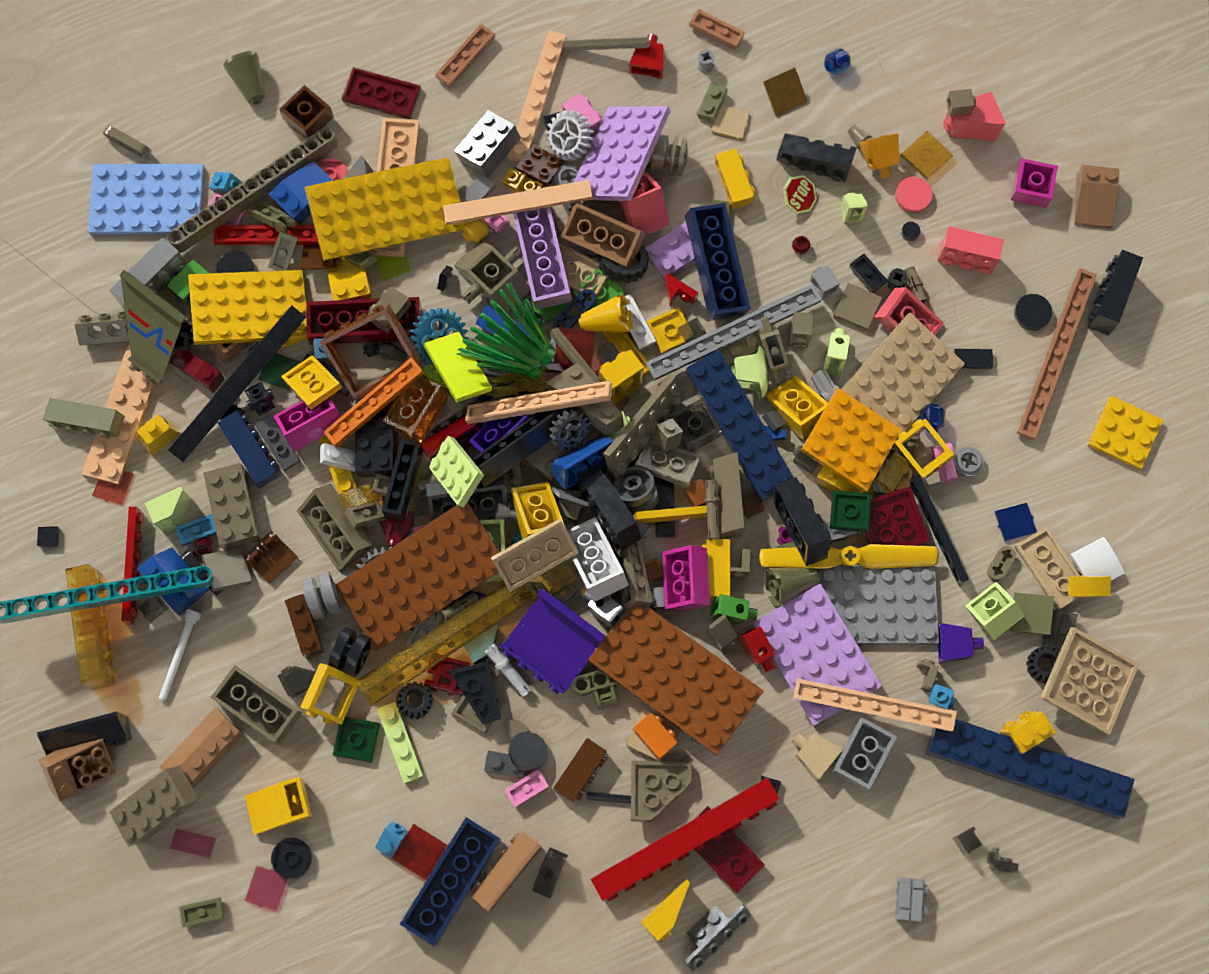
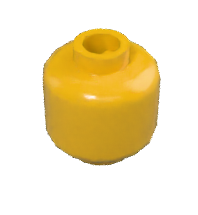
M485 219L465 222L462 225L464 232L462 236L468 242L479 243L488 235L489 224Z

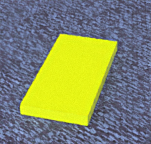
M459 332L424 343L425 350L456 403L492 391V386L481 367L476 365L478 362L475 359L457 355L460 352L457 350L458 348L466 349L467 344L462 342L463 338Z

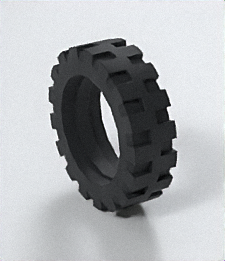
M641 245L640 250L635 255L639 263L631 268L618 267L611 263L609 258L600 255L599 269L611 281L616 280L617 283L625 282V284H629L631 281L636 282L639 278H643L644 273L647 272L649 254L648 251H645L644 245Z

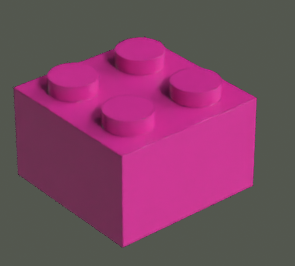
M1022 158L1016 169L1011 201L1047 208L1052 200L1058 166Z

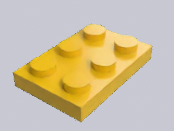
M313 355L281 376L284 382L310 410L342 389L340 383Z

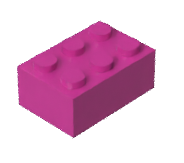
M330 397L312 410L303 401H300L274 416L294 452L304 448L314 440L320 439L325 435L324 431L341 417Z
M688 545L662 552L665 609L682 612L710 606L707 548Z

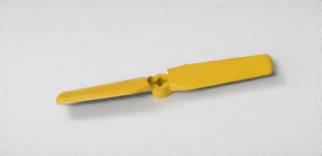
M870 544L859 549L853 546H847L843 550L830 547L827 559L805 566L796 547L761 549L759 554V560L763 567L829 569L841 564L849 567L858 565L868 569L935 566L939 559L938 549L935 546ZM848 551L851 552V555H855V558H853L851 561H849L848 558H845V555L848 554Z

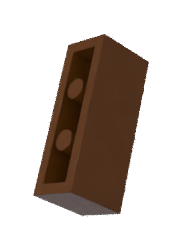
M301 594L286 599V607L302 656L307 659L324 653L322 642L305 595Z
M586 738L553 789L573 803L575 800L580 801L586 792L583 788L587 783H592L597 775L594 773L598 766L602 768L608 759L605 756L607 751Z

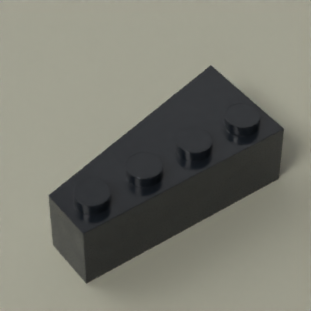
M785 133L776 160L785 165L796 166L800 170L812 171L819 176L830 177L837 182H846L857 147L850 146V149L842 148V144L826 145L823 140L818 139L810 142L807 137Z

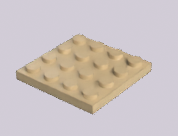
M1071 627L1040 698L1099 732L1110 735L1139 664L1077 628Z

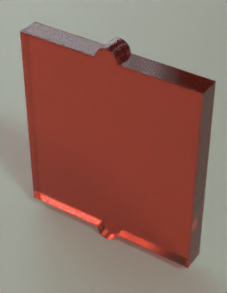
M124 471L119 485L98 480L92 496L104 499L106 502L111 501L122 505L134 473Z

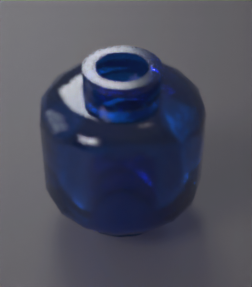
M842 48L831 51L824 59L826 71L833 75L846 71L851 64L850 54Z
M927 404L920 411V419H926L933 429L938 432L939 429L945 426V410L939 404Z

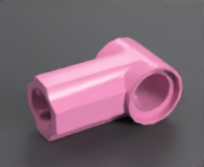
M947 443L946 445L954 453L952 444ZM940 445L932 446L930 449L932 460L945 452ZM953 459L938 470L941 482H951L958 478Z

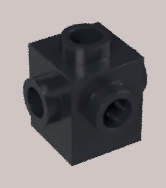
M188 322L182 324L174 349L188 351L193 345L192 324H188Z
M262 382L244 390L249 399L246 403L251 411L255 410L258 416L275 408L272 401L275 397L270 389H265Z

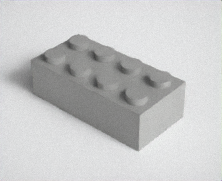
M162 238L128 272L159 295L164 288H167L170 279L182 271L186 262L180 252ZM120 279L109 291L119 304L125 308Z

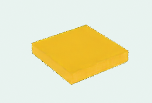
M680 307L646 321L656 339V345L661 355L695 340V336Z

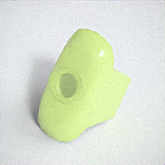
M759 345L756 354L736 357L731 370L742 389L755 391L759 399H762L767 393L768 382L766 354Z

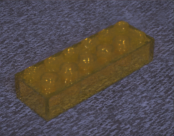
M90 564L65 569L68 589L104 583L103 574ZM102 591L100 593V599L106 598L105 592ZM81 595L79 602H85L88 595ZM105 606L72 611L71 617L80 684L91 690L115 685L117 671L115 667L113 668L112 663L115 656L113 649L110 648L112 634L107 627V622H109L108 611H105Z

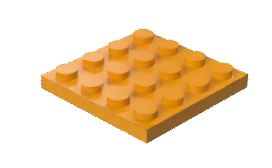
M837 388L800 451L865 493L872 484L901 429Z

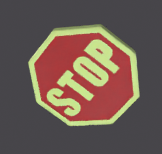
M804 175L789 178L783 189L786 206L796 214L811 211L817 200L814 183Z

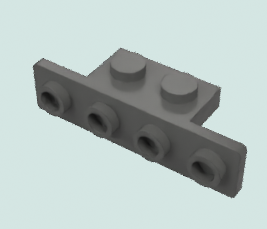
M742 904L728 918L715 905L686 933L698 946L684 961L691 971L701 967L706 958L715 953L719 946L726 939H729L740 925L747 922L751 915L747 907Z

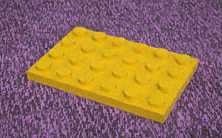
M302 270L188 274L194 345L260 342L291 305L306 316V298ZM306 319L288 340L307 339Z

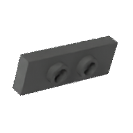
M271 415L254 424L284 472L300 462Z

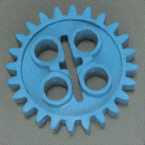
M437 307L436 311L431 308L430 314L424 311V318L417 316L419 323L413 322L412 324L416 328L415 330H410L414 336L409 337V339L414 341L413 346L421 360H423V365L427 366L429 364L430 368L433 367L434 363L424 348L426 338L432 341L438 339V336L441 338L449 335V332L453 330L454 333L459 332L463 339H469V337L464 336L468 330L463 329L466 323L460 322L462 317H455L456 312L451 311L449 313V309L446 308L442 310V308ZM436 321H438L439 326L436 330H434L433 325Z

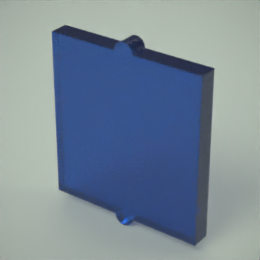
M1027 503L994 512L998 522L997 527L1002 533L1004 542L1037 532L1033 522L1034 516L1031 515Z

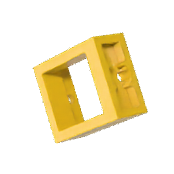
M919 419L912 424L911 430L907 433L903 431L897 436L895 444L922 478L926 480L952 460L955 455L926 419ZM926 427L945 452L922 469L902 444Z
M320 663L300 708L307 710L305 714L313 718H317V716L322 717V722L333 726L334 723L342 725L361 680L329 665ZM328 676L347 685L334 715L315 708Z

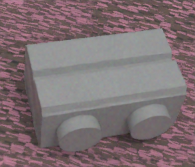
M897 878L896 920L923 922V918H926L927 906L923 904L924 897H927L928 885L925 884V880Z

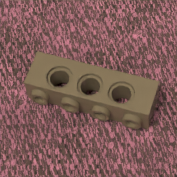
M125 311L115 315L102 313L95 317L83 315L74 324L79 346L129 341ZM112 324H117L120 329H115ZM93 326L100 327L101 331L95 330Z

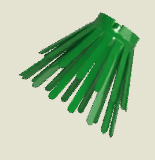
M510 282V284H506V288L528 322L504 291L500 290L499 293L530 337L494 300H491L490 304L504 320V326L510 331L508 332L485 313H481L480 317L486 321V327L495 332L494 337L472 326L470 330L477 334L475 339L487 346L469 339H463L462 342L470 346H467L466 349L458 348L457 350L460 352L457 355L483 361V363H477V367L528 375L532 379H536L542 373L543 367H547L553 358L556 348L550 345L529 300L525 299L526 306Z

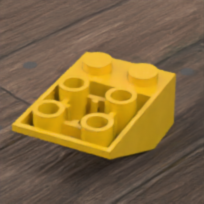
M301 777L279 782L244 796L254 835L313 818L304 780Z

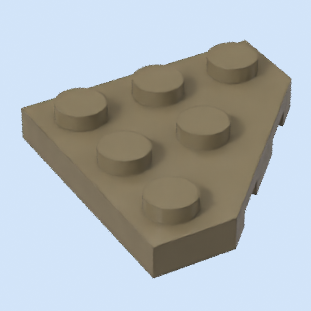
M632 761L631 822H652L692 783V762Z

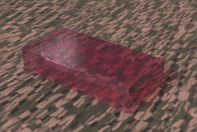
M176 828L170 848L211 858L216 838Z

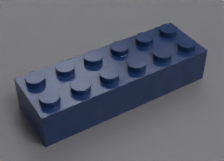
M726 204L690 208L685 214V220L709 321L745 315L751 308Z
M465 817L399 925L436 947L502 839Z

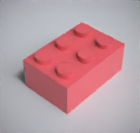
M949 226L942 239L937 261L945 265H957L966 270H978L982 274H992L1000 260L1004 239Z

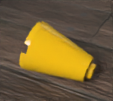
M623 294L618 295L582 313L581 318H579L581 329H584L585 332H630V329L633 328L632 311L626 307L629 304L627 298Z

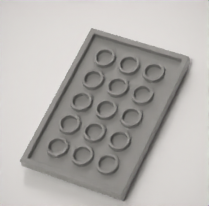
M862 566L818 568L821 575L819 584L822 585L857 644L939 643L935 566L868 569Z

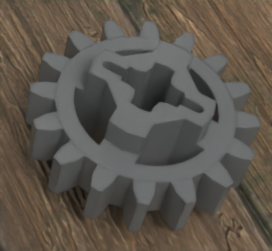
M570 409L569 413L564 410L563 416L557 415L558 420L552 421L554 427L549 429L552 432L549 436L553 440L552 443L558 448L570 451L571 447L576 449L577 444L583 445L582 439L588 438L585 434L590 432L587 428L590 423L587 421L588 418L579 410L574 411Z

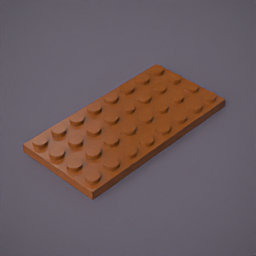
M467 502L464 508L456 505L335 584L364 634L372 638L371 645L374 650L378 651L497 574L498 570L491 557L500 552Z
M634 605L631 608H627L606 635L603 642L600 643L588 659V662L715 756L719 754L764 693V690L646 605Z

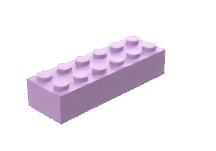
M547 207L513 213L536 310L572 302L551 208Z

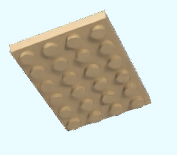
M908 313L841 390L900 428V433H902L912 425L965 363L914 315Z

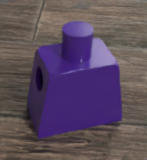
M945 623L938 625L939 664L969 659L974 654L973 649L984 648L983 637H973L972 628Z

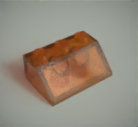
M421 376L396 397L383 422L406 437L422 444L450 394L442 385Z

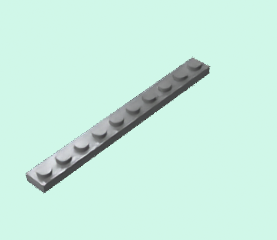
M811 284L646 362V367L655 381L717 350H721L759 332V329L763 328L760 318L768 316L770 325H774L793 316L794 312H801L820 303L822 299L814 285Z

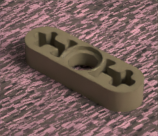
M107 125L102 132L109 140L143 159H147L152 152L143 143L110 125Z

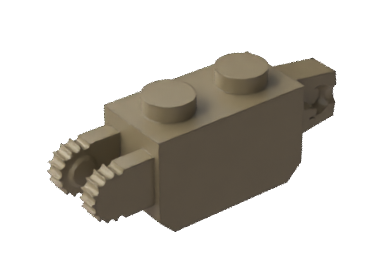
M768 316L760 318L763 328L759 329V336L776 383H780L781 380L777 369L783 367L786 378L788 380L792 379L788 367L789 362L776 325H770Z

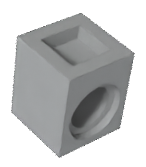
M829 266L824 268L818 267L812 272L810 282L816 288L821 299L838 290L840 283Z

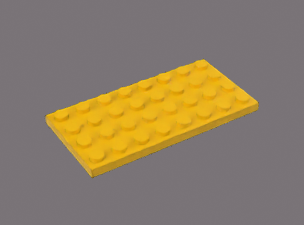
M449 157L305 186L304 188L323 261L463 231L462 225L465 223L446 225L443 206L461 203Z

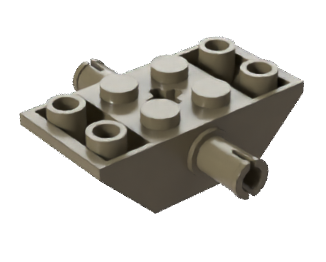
M480 241L454 264V267L473 284L472 287L461 295L466 303L470 304L479 294H483L488 300H494L508 314L511 308L502 298L499 291L503 290L515 306L517 303L506 288L507 283L510 284L511 282L521 300L531 292L527 282L512 265L523 256L521 250H517L518 247L515 246L506 256H502L492 245Z

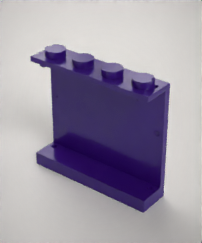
M541 589L537 594L538 598L506 641L499 646L503 648L501 652L508 658L515 657L518 660L517 664L521 668L532 670L534 672L532 676L540 682L545 680L549 683L550 686L548 688L554 693L559 694L561 692L565 694L574 679L588 663L589 657L606 638V635L546 590Z

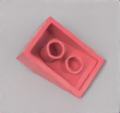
M906 287L895 288L874 316L890 332L896 328L908 313L914 315L934 335L937 334L944 324Z

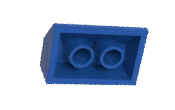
M598 436L595 439L588 440L580 448L573 449L563 458L556 459L552 463L553 477L564 490H567L579 483L578 475L596 464L601 469L604 468L607 464L603 453L613 440Z
M169 548L151 556L137 570L143 576L190 567L173 548ZM182 577L179 583L186 584L189 581V577ZM161 581L159 587H167L169 581ZM206 587L161 595V597L174 612L181 615L210 589Z

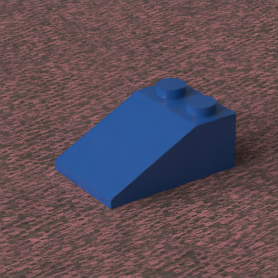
M311 161L282 180L269 195L295 221L301 224L311 214L304 189L305 186L333 180L314 161Z

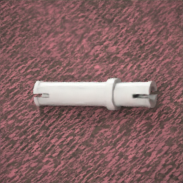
M495 644L486 649L485 653L495 663V668L497 670L500 669L522 697L528 694L527 691L530 692L532 688L529 687L509 663V658L507 656L504 657Z

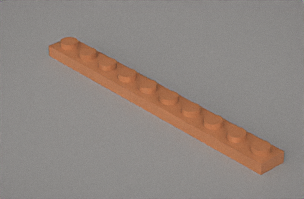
M1081 268L1077 270L1016 433L1033 441L1037 437L1097 274Z

